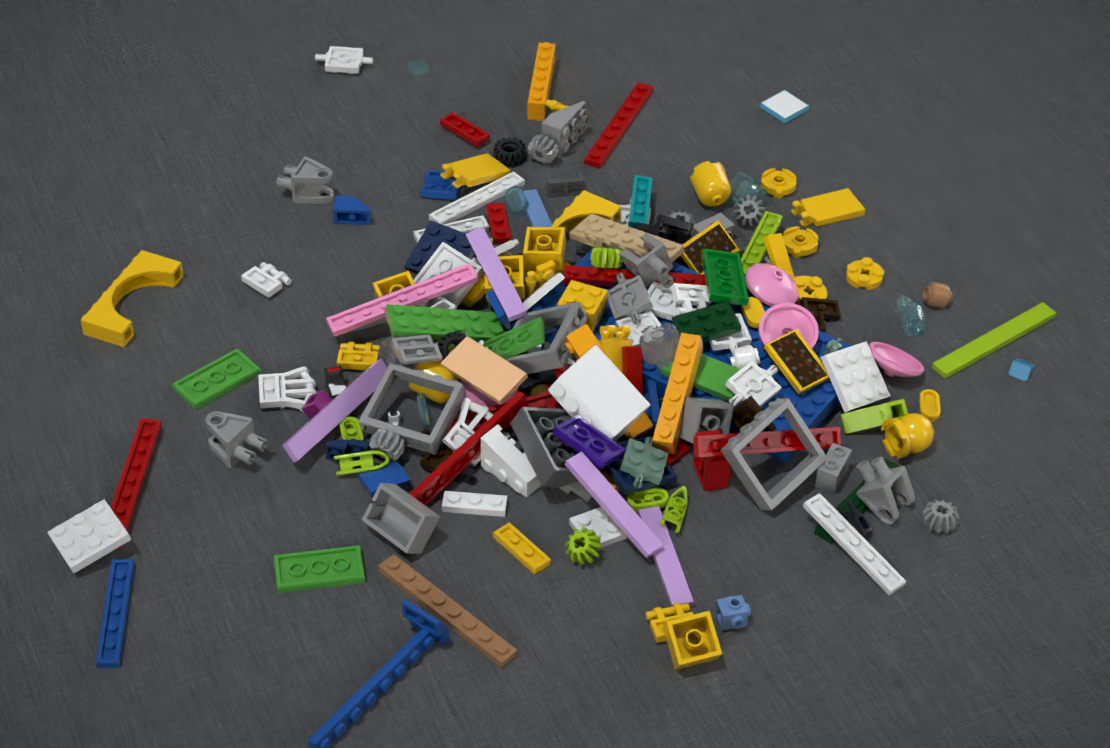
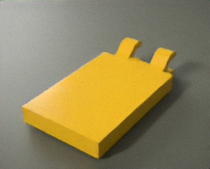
M486 153L443 164L442 168L446 171L441 173L440 176L444 179L454 176L457 180L452 182V185L456 188H460L463 185L472 187L498 180L510 174L511 170Z
M849 188L794 201L792 205L795 209H792L791 212L794 216H802L804 220L799 221L802 227L810 224H815L818 227L863 216L866 209Z
M615 325L600 326L601 340L598 341L612 363L622 373V347L632 346V340H627L631 328L630 326L615 327Z

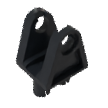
M659 214L654 226L637 222L635 229L658 236L659 230H662L663 227L691 232L694 224Z

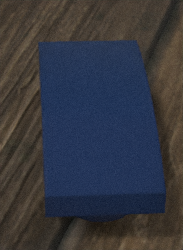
M349 439L326 442V459L340 462L339 459L334 460V456L370 451V442ZM360 456L352 457L353 459L360 460Z

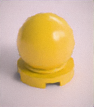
M909 413L900 419L891 418L885 420L881 427V431L885 430L886 439L882 440L884 447L891 457L896 456L897 459L904 458L909 453H921L930 447L935 432L933 424L929 419L918 413Z

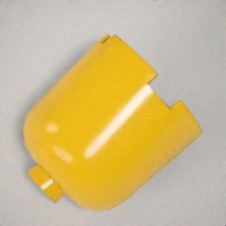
M706 161L694 168V173L690 176V180L699 201L709 207H717L724 204L731 194V187L724 166L720 162L716 164Z
M442 361L418 363L414 369L433 376L439 375L443 379L450 381L456 380L460 382L458 377L441 367L440 363ZM409 382L411 390L436 403H446L451 394Z

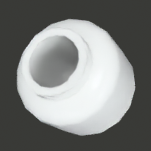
M752 345L735 348L733 350L734 356L730 357L732 366L738 370H741L751 361L756 365L761 363L757 348H753Z

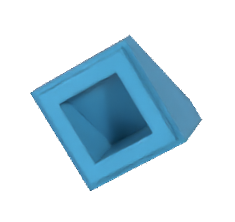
M1017 358L1012 361L1008 374L1027 381L1035 365Z

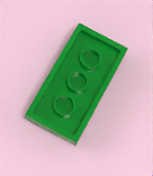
M702 249L701 258L709 301L716 303L728 301V303L733 305L747 306L749 298L740 253Z

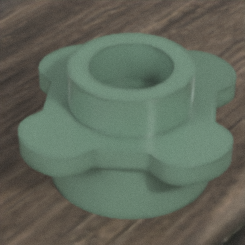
M839 338L837 341L832 339L825 345L826 351L823 355L843 349V346L840 344L842 339Z

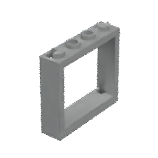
M580 302L529 312L527 315L518 318L513 329L538 317H542L544 328L561 326L548 350L519 356L515 355L506 359V361L527 374L563 367L570 354L564 345L566 343V336L582 327L588 318Z
M390 363L358 422L362 432L365 434L374 435L378 429H387L395 434H399L400 438L404 439L406 446L436 455L443 438L446 436L466 397V392L463 384L456 380L450 381L443 379L439 375L433 376L421 370H412L401 364L395 365ZM395 379L451 394L430 436L374 419Z
M777 398L774 402H770L767 409L757 413L754 416L755 419L751 423L744 425L740 429V433L736 437L730 438L727 445L721 449V452L760 510L772 511L828 459L789 398ZM783 413L809 455L766 493L739 451Z

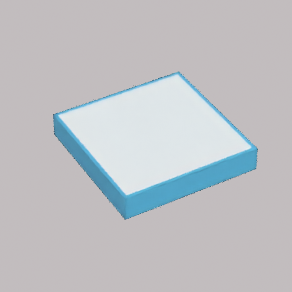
M783 90L761 102L760 108L785 124L807 112L809 105L788 91Z

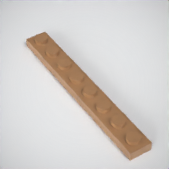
M395 554L378 565V571L500 668H503L517 656L518 650Z

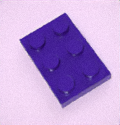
M579 415L557 425L553 431V434L560 441L571 446L577 453L583 452L591 463L600 469L621 458L626 449Z

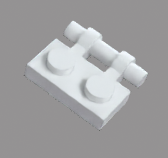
M265 262L260 264V269L254 266L241 275L244 283L268 298L281 290L283 283L290 285L292 279L286 273L277 271L275 266Z
M674 283L670 287L674 303L682 304V308L678 307L676 309L677 315L704 308L711 303L708 299L707 287L704 285ZM692 305H696L697 309L692 308Z

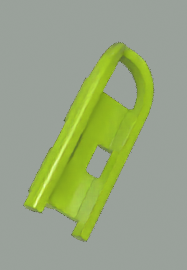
M378 450L334 456V460L339 459L341 471L336 472L337 476L378 470L390 462L389 456ZM372 454L381 455L386 458V461L374 466ZM360 456V460L352 461V457ZM361 466L359 469H353V467Z
M686 486L680 487L669 497L660 523L662 527L666 520L676 524V533L680 531L687 510L688 497ZM679 493H683V498L676 497Z

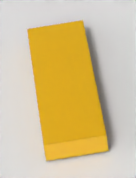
M782 233L763 237L771 265L781 268L794 280V273Z
M510 522L493 532V538L534 575L551 565V559Z

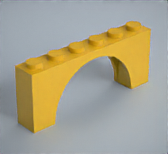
M583 190L579 196L575 197L573 203L565 208L563 214L555 219L551 227H565L566 234L572 231L590 214L619 223L621 220V206ZM564 261L563 270H556V274L561 273L564 275V266H570V263ZM525 270V273H527L528 271H534L536 273V270Z
M141 250L133 258L132 262L124 268L119 277L113 281L112 285L103 292L99 300L92 305V308L81 318L83 335L125 347L134 336L132 321L122 317L115 310L119 300L126 294L142 287L168 286L174 288L183 278L182 263Z

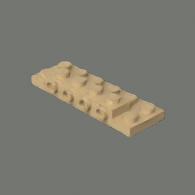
M590 214L569 232L570 239L592 247L618 248L622 251L627 249L639 258L649 253L643 245L644 241L640 238L646 232L594 214ZM650 234L665 245L671 263L684 252V245Z

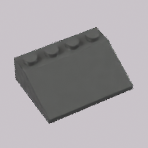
M522 407L510 424L542 487L559 488L579 482L564 465L566 460L578 453L553 434L554 428L557 425L572 418L565 409ZM595 466L601 474L604 473L603 469Z

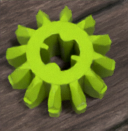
M595 247L592 249L591 265L603 268H620L623 261L619 253L622 250L618 248Z
M582 527L580 531L574 529L573 536L568 535L570 541L565 542V546L568 548L565 552L568 556H571L570 558L573 562L585 565L586 561L593 563V556L599 557L597 550L602 549V546L599 544L601 538L596 535L594 530Z

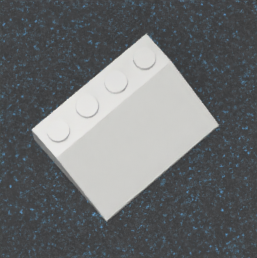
M597 345L566 370L548 389L571 417L579 415L615 442L622 437L650 406V403Z

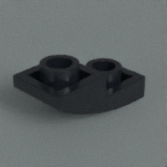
M552 369L527 374L528 378L518 387V392H534L537 386L554 383L557 377Z

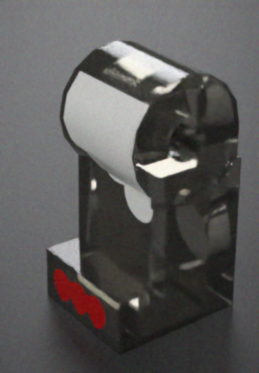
M342 366L324 369L325 386L329 397L333 400L347 388Z

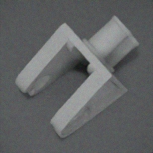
M304 157L298 167L287 164L284 167V176L279 175L277 177L276 186L290 189L292 191L293 203L327 204L334 199L333 190L324 185L329 183V180L332 178V170L309 157Z
M646 233L640 237L644 241V247L649 251L645 256L639 258L627 249L619 253L621 260L635 276L640 275L646 288L656 280L665 288L671 287L674 283L673 278L667 274L673 268L666 247L650 234Z
M219 411L211 412L206 416L207 429L213 434L208 439L209 447L227 467L232 469L240 460L251 465L256 459V453L251 451L253 447L261 452L267 450L269 440L255 434L252 418ZM213 419L222 421L220 424L211 423ZM218 439L221 443H214V441Z
M882 456L874 459L871 463L868 460H864L856 466L865 480L864 485L856 494L882 522L888 525L893 524L899 518L896 503L903 507L910 506L915 501L914 491L905 466L889 469ZM900 494L903 495V496H905V498L907 499V501L904 500V499L900 496ZM885 510H887L888 512H890V514L892 515V518H891L890 515H888V514L886 513Z

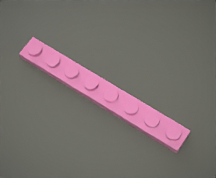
M468 263L327 317V324L333 336L336 337L385 318L384 310L386 304L416 306L478 282V276L471 264Z

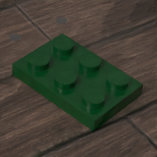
M728 301L672 317V323L679 337L681 333L700 335L702 343L742 332L741 325Z

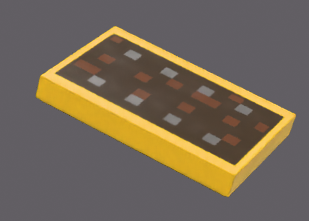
M717 220L683 244L684 252L680 256L691 270L704 275L701 258L702 249L733 253L738 252L740 249L719 220Z
M797 329L765 344L764 349L798 395L829 379L825 366Z

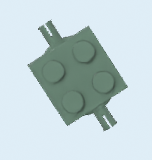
M647 437L645 444L629 438L620 470L635 477L634 487L641 488L643 481H650L659 485L662 480L668 453L652 447L653 438L650 440V437Z

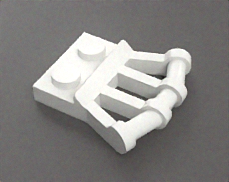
M300 367L285 373L258 375L260 408L281 407L282 410L285 407H292L302 411L301 409L308 397L316 393V382L310 377L307 367Z
M465 398L457 423L443 438L442 442L455 451L475 433L472 429L482 417L488 421L493 414L488 411L489 408L486 405L481 406L471 402V399ZM468 409L477 412L478 414L467 426L464 422ZM504 431L502 433L506 438L510 437L508 432ZM481 454L469 464L472 468L481 460Z

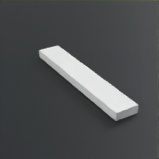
M513 171L429 214V220L442 225L454 222L524 186L525 180Z
M820 493L804 502L803 508L889 596L905 586L907 581Z

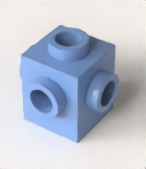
M742 595L716 600L715 615L721 630L747 626L748 616H751V609L749 604L745 603Z

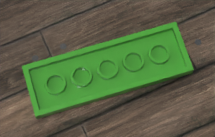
M386 304L384 310L392 337L430 334L432 340H440V338L450 332L459 331V333H465L466 337L469 336L478 343L480 340L485 342L504 333L501 322L495 312L404 306L398 304Z

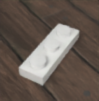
M444 491L442 512L505 517L507 496Z

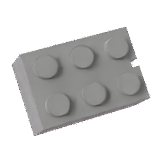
M380 483L372 500L375 502H387V504L370 503L362 521L405 553L421 554L440 516L396 484Z

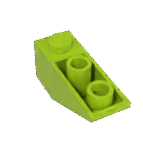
M900 399L840 414L844 433L847 434L881 426L885 420L891 418L900 419L908 414L905 400Z

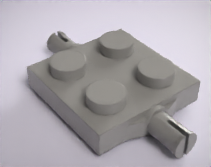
M619 273L620 276L616 275L619 284L608 290V302L616 321L631 317L633 324L637 325V321L641 323L639 313L652 307V302L640 275L626 280L624 274Z

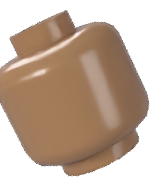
M937 282L929 283L928 286L924 287L922 293L925 303L928 306L937 308L946 307L951 302L953 296L947 284Z

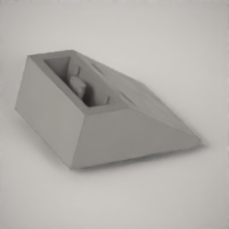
M585 101L551 113L542 122V134L545 137L549 136L551 140L554 139V143L558 145L557 149L559 151L556 157L560 158L567 152L569 147L577 141L581 133L585 132V117L587 114Z

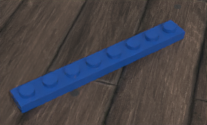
M423 628L415 634L308 739V747L330 748L331 744L338 737L343 736L353 722H357L360 719L362 713L368 707H372L375 704L377 698L383 692H387L390 689L392 683L397 678H401L405 674L406 669L411 664L416 663L420 656L434 645L435 636Z

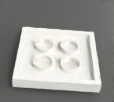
M442 242L413 281L416 284L468 263L473 267L478 279L484 271L480 265ZM475 283L444 294L441 297L458 306Z
M867 341L821 357L845 413L890 396Z
M105 499L47 532L73 574L131 540L128 532Z

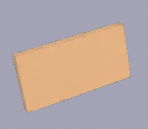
M468 336L440 363L441 367L500 405L528 378L526 372Z

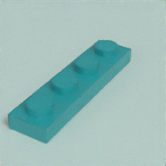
M634 175L629 227L635 228L637 222L648 223L652 177Z

